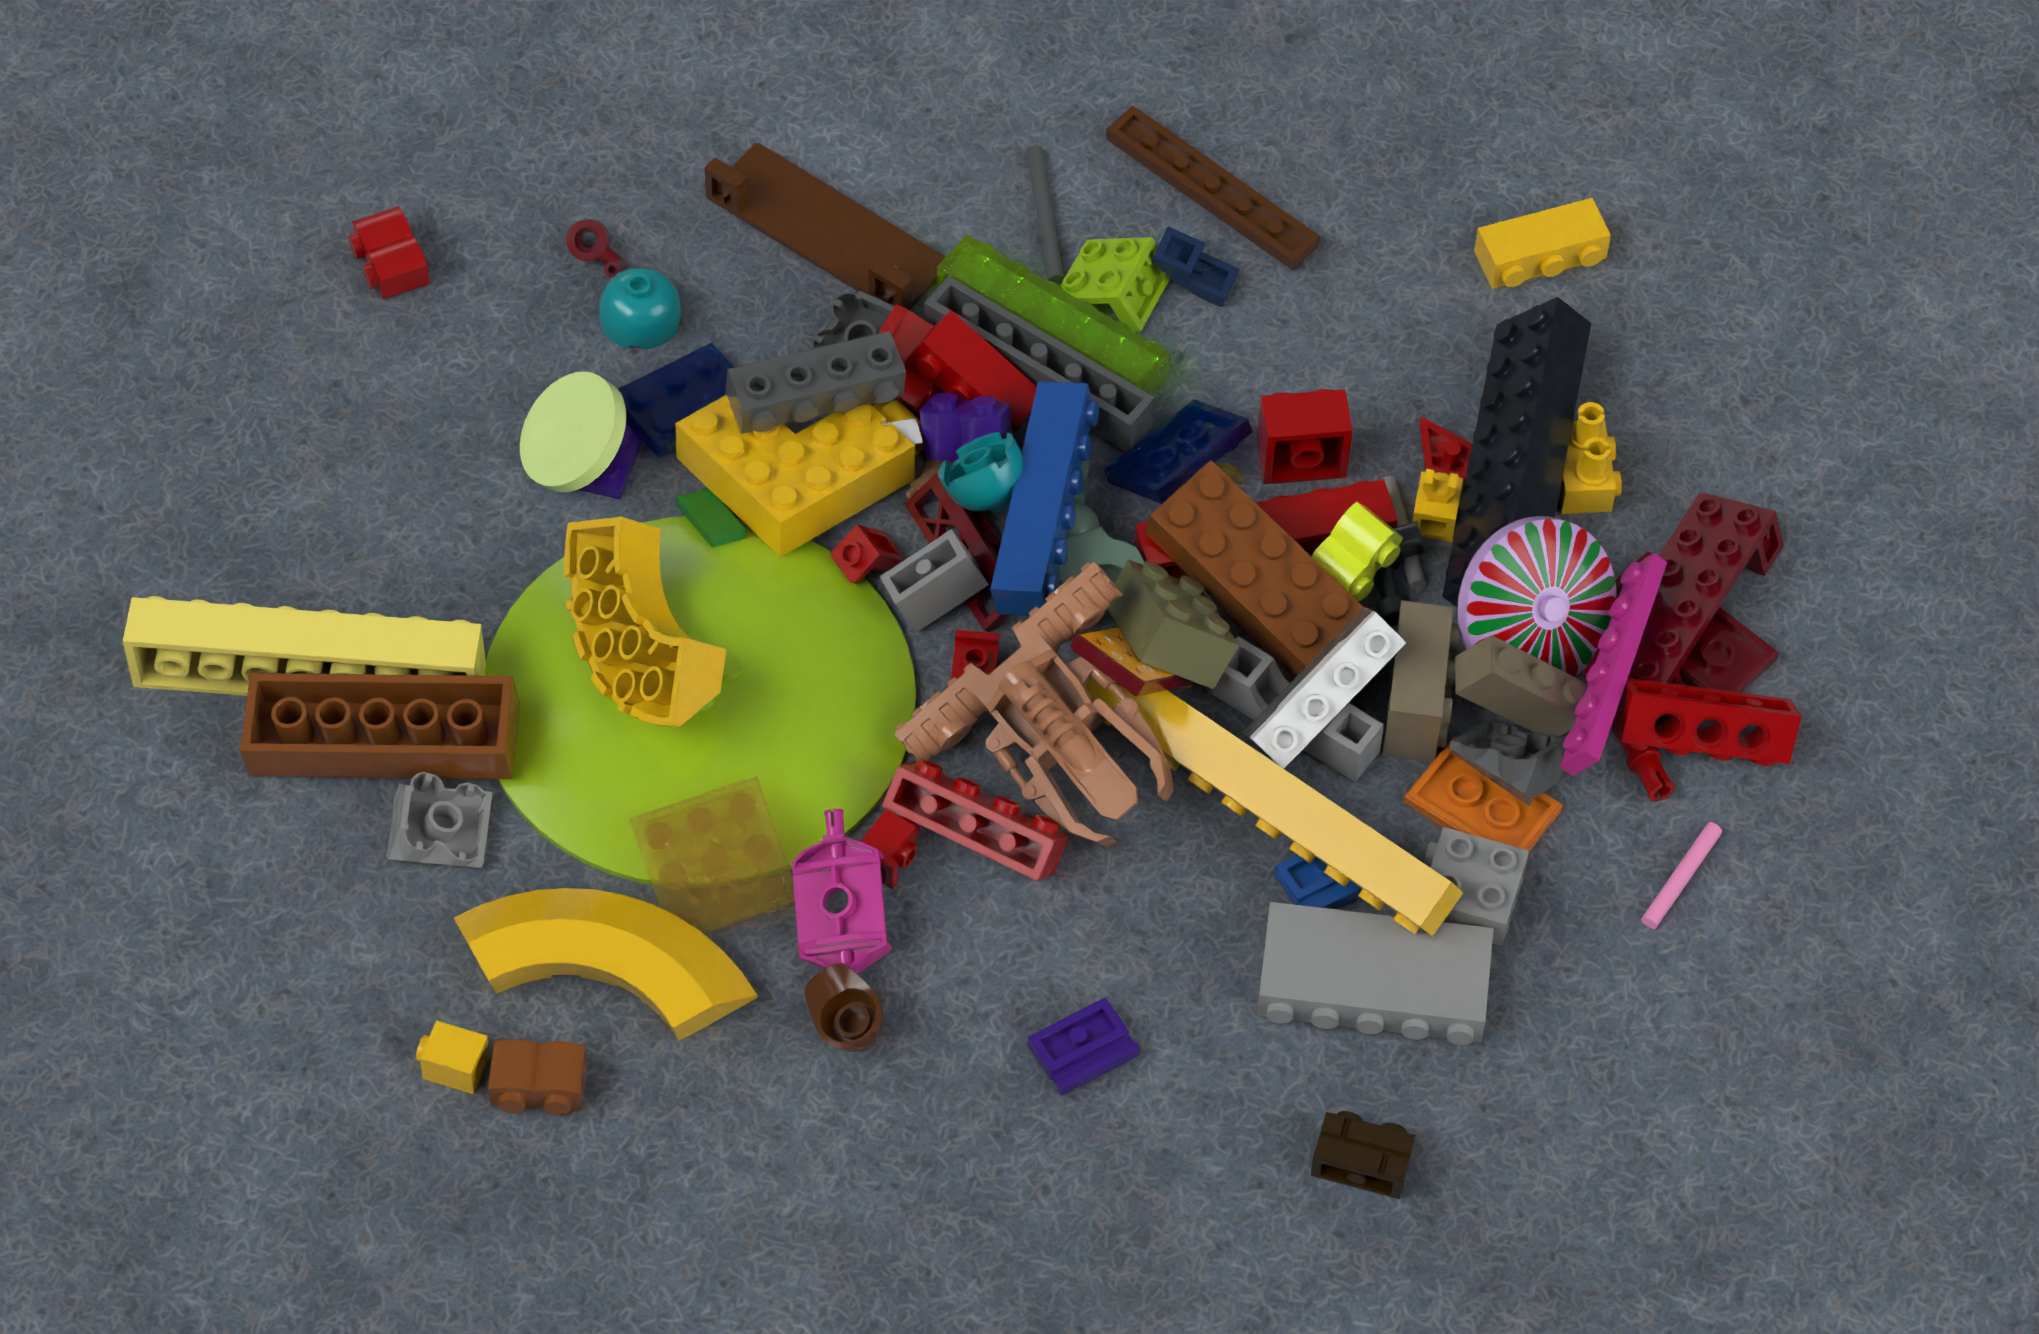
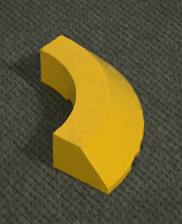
M624 517L567 523L564 577L571 579L572 598L566 601L567 612H571L572 617L576 621L577 631L572 636L580 659L588 661L593 672L590 677L592 682L603 696L610 697L618 705L617 708L621 712L630 714L638 718L639 721L659 726L681 727L721 693L726 649L691 639L673 618L665 598L661 580V528Z
M578 888L534 890L505 896L481 904L454 917L456 924L495 994L527 982L552 978V975H578L584 979L600 981L615 987L619 986L633 993L663 1019L678 1041L698 1032L758 998V995L742 971L719 946L700 930L664 909L623 894Z

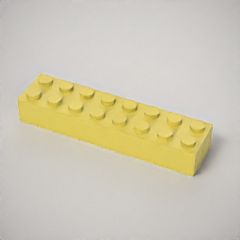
M150 596L147 598H131L123 637V645L133 687L247 696L250 673L485 676L486 670L481 624L471 623L466 620H453L450 622L428 620L419 616L398 618L385 617L377 613L359 615L340 613L335 610L307 611L297 610L289 606L268 608L255 607L247 603L229 605L209 603L199 599L177 601Z

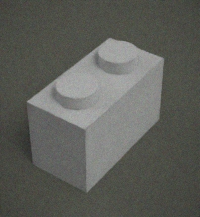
M952 529L880 576L895 605L917 632L989 585L973 556Z

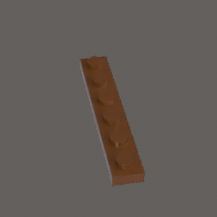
M1135 106L1130 107L1106 129V139L1291 270H1294L1319 247L1320 236Z

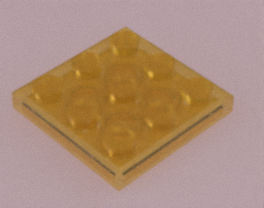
M757 776L630 818V823L659 907L680 917L703 934L707 935L795 905L793 877Z

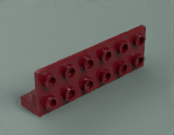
M1707 493L1698 494L1659 554V557L1664 559L1667 565L1628 678L1683 685L1679 669L1747 563L1749 570L1765 576L1782 550L1784 543L1776 511ZM1599 648L1582 673L1585 681H1587L1586 677L1589 670L1596 663L1600 652ZM1672 714L1660 716L1655 724L1666 723Z

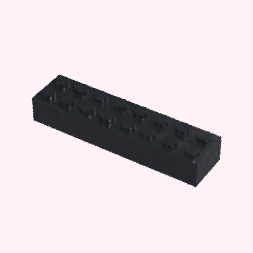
M1559 297L1536 305L1512 318L1503 320L1496 325L1494 331V340L1490 360L1487 365V375L1483 395L1480 400L1477 425L1473 434L1474 440L1466 469L1467 474L1460 500V509L1442 594L1444 599L1457 608L1459 592L1465 572L1484 542L1504 526L1519 519L1534 516L1555 518L1592 324Z

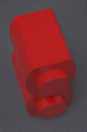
M399 206L352 221L354 234L348 236L349 244L355 259L363 258L366 265L362 266L370 290L377 288L382 299L430 284L426 260Z

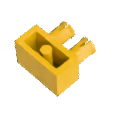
M1594 402L1581 405L1578 409V419L1573 421L1559 493L1561 514L1612 512L1615 496H1621L1620 471H1613L1612 461L1616 459L1615 438L1607 434L1606 422L1604 420L1605 414L1603 415L1604 408Z

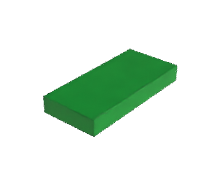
M708 488L676 497V506L712 548L746 538V529Z

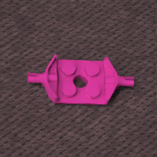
M829 809L824 811L827 835L822 836V841L804 849L792 861L799 958L821 969H825L833 964L842 963L852 968L859 975V972H862L892 950V946L887 942L880 860L884 859V855L872 846L847 838L844 832L843 809H833V812ZM839 891L846 892L849 898L846 908L840 913H830L827 909V902L830 896Z

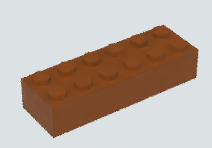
M1212 460L1202 467L1149 517L1145 534L1188 576L1200 582L1204 586V591L1259 645L1275 658L1294 679L1364 608Z
M250 673L240 752L250 776L413 778L418 773L426 772L434 774L439 778L512 779L520 701L513 676Z

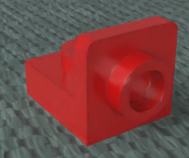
M858 524L831 552V557L849 582L854 584L860 583L871 570L889 571L905 560V557L886 532Z

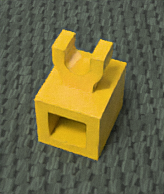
M1426 469V472L1421 471L1412 522L1417 521L1421 537L1453 542L1463 478H1459L1458 474L1450 473V475L1441 472L1434 473L1435 470Z

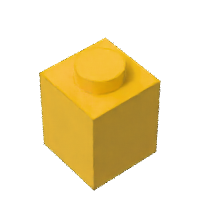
M437 1020L430 1036L423 1035L416 1052V1060L420 1062L423 1079L471 1094L475 1093L490 1058L487 1035Z

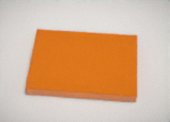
M1453 737L1407 792L1403 803L1441 827L1530 851L1561 813L1563 804L1543 792L1532 799L1530 807L1455 756L1449 748L1451 741L1455 739Z

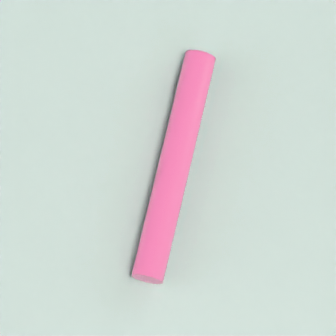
M1708 822L1641 918V922L1654 930L1660 924L1722 834V829L1717 824Z

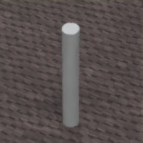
M1394 476L1383 477L1382 479L1385 480L1398 520L1397 526L1408 524L1396 478ZM1414 555L1402 558L1410 588L1425 587L1426 580L1419 556Z

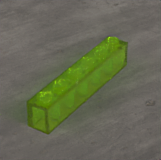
M966 234L937 266V288L948 276L954 278L1152 396L1170 376L1171 353L1166 351L1161 344L1145 339L1133 332L1125 323L1115 321L1104 315L1091 303L1080 301L1065 292L1057 283L1044 280L1032 273L1021 262L1012 261L998 253L986 242H979Z

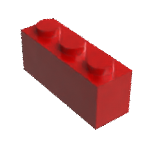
M952 310L948 311L930 329L907 357L916 366L921 375L931 379L945 393H953L957 398L969 401L980 396H992L997 401L1010 404L1012 432L1020 426L1032 410L1037 386Z

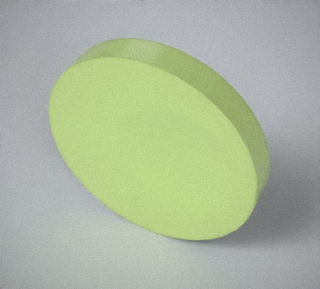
M591 372L568 374L546 388L531 407L525 419L520 437V457L522 465L530 478L549 490L562 493L581 489L598 478L614 459L625 432L626 407L619 390L609 381Z

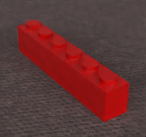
M1384 479L1371 482L1363 480L1349 486L1332 489L1318 488L1310 493L1293 496L1280 495L1266 501L1255 502L1310 556L1330 536L1337 522L1355 502L1366 506L1391 528L1396 527L1398 522ZM1149 520L1136 524L1134 546L1140 552L1144 562L1155 563L1166 570L1168 575L1178 579L1182 575L1188 576L1145 534Z

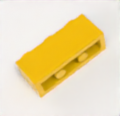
M1593 198L1479 227L1477 228L1474 252L1492 289L1502 286L1516 287L1528 279L1543 275L1545 277H1554L1566 269L1581 265L1591 267L1603 259H1607L1611 234Z

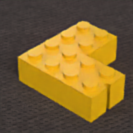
M727 395L675 423L676 458L780 557L915 480V444L892 423L884 427L883 424L886 423V418L870 403L856 406L854 409L844 413L835 411L796 434L785 424L777 425L765 432L752 431L741 434Z

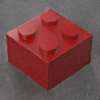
M1319 389L1314 392L1290 394L1278 392L1272 395L1261 396L1256 445L1263 485L1347 478L1353 430L1345 389Z

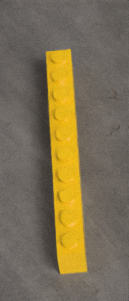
M1093 678L1086 686L1094 701L1100 698L1112 709L1121 702L1109 689L1102 688ZM1116 683L1130 698L1139 704V713L1147 721L1160 742L1163 754L1169 760L1170 769L1176 772L1181 765L1191 772L1187 780L1207 794H1210L1213 788L1224 794L1225 797L1221 803L1241 817L1248 811L1259 818L1255 826L1277 841L1281 834L1293 842L1289 847L1292 852L1310 864L1316 857L1328 865L1323 872L1343 887H1346L1349 881L1356 884L1362 889L1358 894L1361 899L1379 911L1386 905L1397 912L1393 920L1415 935L1420 928L1430 936H1434L1463 894L1451 881L1168 690L1136 697ZM1106 720L1104 724L1110 727L1111 723Z

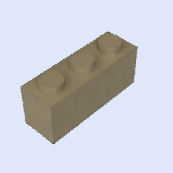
M1492 635L1455 656V694L1532 732L1546 733L1558 738L1573 729L1577 718L1575 708L1585 695L1587 689L1586 682Z

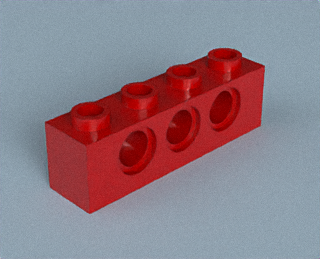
M1628 678L1612 726L1621 743L1637 750H1646L1649 746L1665 748L1667 751L1677 755H1689L1691 752L1707 753L1710 757L1722 761H1730L1733 757L1749 759L1758 765L1773 766L1775 762L1790 764L1802 716L1792 699ZM1672 714L1666 723L1655 724L1660 716ZM1714 720L1707 729L1697 730L1703 721ZM1756 725L1751 733L1739 735L1746 726Z

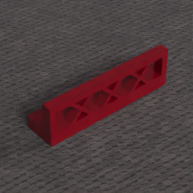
M936 472L905 503V506L929 544L945 534L947 526H956L959 531L960 541L967 550L968 548L971 550L969 552L978 561L979 568L987 582L988 580L991 582L988 586L965 600L982 629L986 632H991L1009 616L998 614L996 609L989 615L985 609L987 589H991L1002 538L985 511H970L956 504L946 492ZM934 494L939 499L937 519L928 518L922 508Z

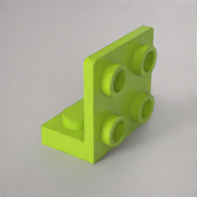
M1152 237L1089 239L1081 247L1054 299L1059 305L1109 304L1127 331L1141 332L1171 278L1152 262L1158 248Z

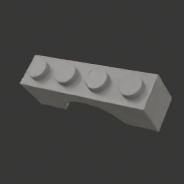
M1238 636L1236 642L1239 646L1214 689L1211 688V694L1255 720L1290 683L1280 672L1275 658ZM1347 703L1303 750L1356 782L1380 752L1384 724Z

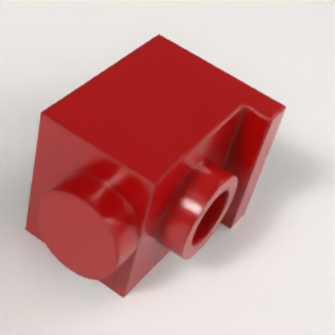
M956 629L951 679L961 677L965 673L963 669L971 662L987 675L993 672L998 666L999 633Z
M888 809L882 813L860 842L878 849L884 855V859L880 860L882 883L893 889L898 883L899 867L906 869L917 854L916 837L920 834L921 830L916 822L901 815L898 816Z

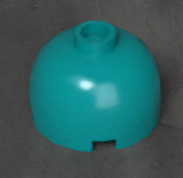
M635 267L617 273L605 285L599 301L600 326L607 338L620 347L629 349V346H642V350L656 348L667 343L677 333L680 326L682 311L679 293L670 279L654 269Z
M995 432L976 438L956 450L959 459L953 462L951 466L947 460L941 464L937 472L938 477L946 492L956 504L970 511L983 512L991 510L993 513H996L1010 506L1014 484L1022 474L1023 456L1011 433L1007 432V438L1002 439L1000 433Z

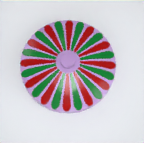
M1534 516L1519 519L1504 526L1479 548L1462 580L1458 598V624L1466 650L1492 635L1575 677L1586 668L1597 651L1598 642L1608 629L1612 617L1609 615V611L1616 600V583L1610 560L1600 543L1589 532L1576 524L1549 516Z

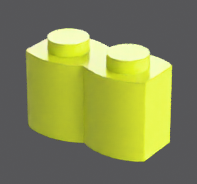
M1355 502L1344 513L1330 536L1320 544L1311 557L1359 602L1372 590L1374 586L1372 580L1376 572L1381 567H1388L1396 560L1401 550L1399 545L1403 537L1366 506Z

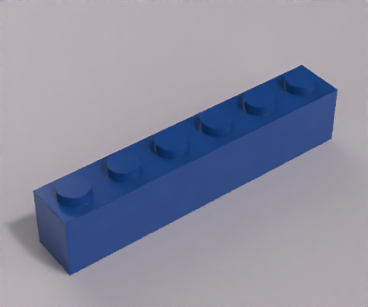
M1038 381L1022 449V474L1014 484L991 584V593L998 614L1030 616L1028 613L1036 606L1041 608L1047 602L1045 598L1060 586L1059 567L1060 565H1065L1068 558L1066 535L1068 530L1074 529L1076 521L1074 499L1075 495H1081L1083 490L1082 463L1083 461H1088L1091 454L1090 427H1096L1099 416L1098 402L1092 401L1087 383Z

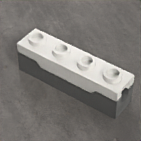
M1364 607L1242 733L1267 758L1284 769L1406 642L1376 612Z

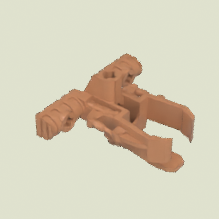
M1087 562L1080 568L1082 572L1077 577L1073 578L1071 576L1045 598L1047 602L1041 608L1036 606L1028 613L1030 617L1023 623L1019 621L1012 627L1021 645L1015 653L989 675L985 674L980 668L978 669L971 662L963 669L965 673L961 677L951 679L947 683V689L941 693L937 691L929 700L912 713L913 718L906 724L904 721L895 728L897 732L894 735L905 745L906 750L917 758L916 761L920 758L929 760L932 756L936 757L941 751L948 750L960 742L972 728L971 726L979 720L978 717L983 712L989 711L999 723L986 739V747L993 753L1002 768L1013 776L1022 789V795L1027 800L1035 802L1045 814L1057 821L1062 828L1068 830L1077 838L1107 848L1120 842L1111 836L1095 833L1080 822L1049 771L1051 767L1058 762L1101 816L1119 821L1139 803L1138 792L1135 784L1092 734L1093 731L1107 720L1150 758V767L1157 778V791L1160 798L1167 802L1174 791L1169 760L1164 756L1160 742L1151 727L1139 713V704L1130 698L1114 680L1084 658L1079 657L1066 663L1058 653L1059 647L1063 643L1069 642L1076 634L1084 633L1091 629L1103 617L1105 610L1112 605L1111 602L1118 596H1123V593L1095 562L1092 564ZM1093 678L1102 688L1109 689L1121 702L1112 709L1100 698L1094 701L1086 686ZM1018 744L1031 755L1025 760L1034 776L1028 782L1018 770V763L1009 751L1010 748Z

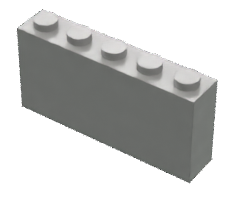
M1270 902L1257 1016L1266 1017L1271 1022L1280 1024L1295 1020L1311 1022L1314 1026L1322 1029L1346 1026L1357 1028V1030L1365 1034H1378L1382 1031L1402 1033L1406 1038L1414 1040L1430 1036L1447 1038L1449 1042L1457 1045H1467L1472 1042L1481 1043L1486 1021L1494 928L1443 922L1433 937L1420 928L1414 935L1393 920L1395 916Z

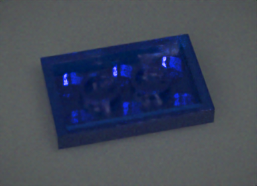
M709 343L618 388L626 407V423L658 458L675 451V423L725 396L727 371L735 367L713 343Z
M1193 399L1104 469L1109 484L1163 504L1210 460L1215 463L1226 453L1236 449L1239 443L1253 433L1247 418Z

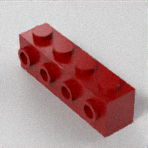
M920 758L918 761L898 766L882 807L1036 881L1053 876L1070 837L1069 834L1059 830L1060 824L1057 821L1040 814L1032 817L1019 811L1021 805L1016 801L1003 796H996L994 799L980 792L982 787L967 778L957 777L954 780L942 774L943 768L932 761Z

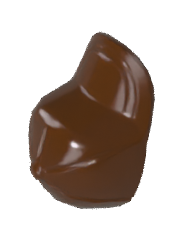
M842 963L833 964L816 974L805 987V999L818 1034L829 1046L847 1052H856L867 1048L877 1040L884 1023L880 999L875 991L852 968Z

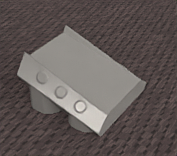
M426 772L416 774L409 784L399 783L393 801L394 806L386 858L388 860L482 868L493 792L484 791L478 785L467 782L459 784L456 788L444 787L439 777Z

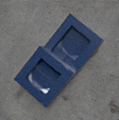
M1168 226L1153 256L1152 262L1162 272L1188 291L1211 304L1223 307L1240 269L1203 253L1205 242Z

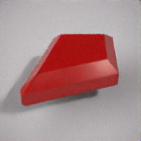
M1420 418L1419 431L1425 472L1426 469L1435 470L1434 473L1458 474L1459 478H1463V484H1465L1466 469L1473 444L1425 418Z

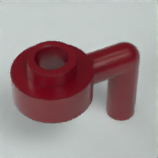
M584 219L571 226L567 233L566 243L568 250L575 258L582 261L598 259L605 265L604 273L609 278H613L617 273L628 269L626 261L609 247L610 235L604 224L595 219ZM586 232L595 234L597 238L595 246L588 247L585 245L583 236Z

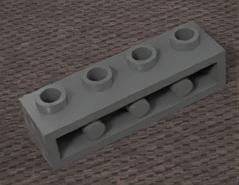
M890 331L730 368L727 371L726 395L741 434L752 431L765 432L777 425L793 421L806 422L818 415L835 411L844 413L854 409L856 406L873 402H889L903 395L906 370Z

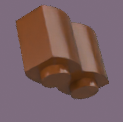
M520 1039L494 1041L488 1085L491 1105L498 1106L500 1110L508 1113H519L524 1111L525 1108L535 1107L544 1109V1111L552 1115H566L570 1111L582 1110L588 1063L585 1046L562 1041L540 1044Z

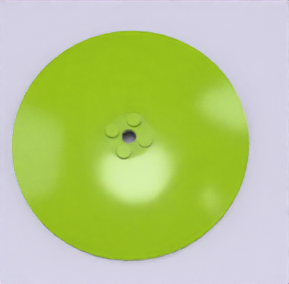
M686 516L642 522L661 528V580L665 598L673 618L691 639L726 649L721 693L681 727L659 726L639 721L638 718L621 712L617 708L618 705L610 697L603 696L590 678L593 672L589 663L586 660L580 659L572 636L577 631V627L571 612H567L566 601L572 598L571 579L564 577V557L546 569L526 588L510 608L496 632L486 658L485 676H513L520 701L512 779L497 780L506 796L522 817L544 838L563 852L586 865L634 882L669 888L700 889L727 887L758 881L792 869V861L804 849L822 841V836L827 835L824 811L829 809L832 812L833 809H843L844 832L846 835L853 832L874 811L886 795L898 766L904 762L907 750L894 733L897 732L895 728L904 721L906 724L913 718L912 713L916 709V686L914 667L907 642L888 605L865 578L858 584L849 582L831 557L830 550L810 540L780 557L740 518L736 519L746 529V538L713 548Z

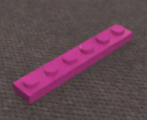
M1655 553L1639 563H1631L1621 576L1622 589L1619 597L1610 608L1609 615L1612 617L1608 629L1598 642L1599 655L1596 663L1587 674L1586 680L1589 683L1585 695L1575 708L1577 718L1573 729L1566 736L1563 743L1565 752L1560 768L1572 776L1598 762L1602 755L1667 562Z

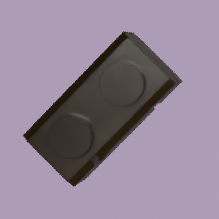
M1340 1111L1337 1114L1326 1112L1314 1152L1310 1176L1400 1199L1416 1135L1408 1133L1403 1126L1395 1123H1384L1379 1126L1364 1122L1358 1114L1350 1111Z

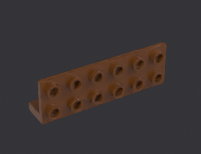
M760 143L753 144L734 165H727L714 157L705 166L707 199L856 291H862L890 305L895 306L897 304L910 310L950 268L949 258Z

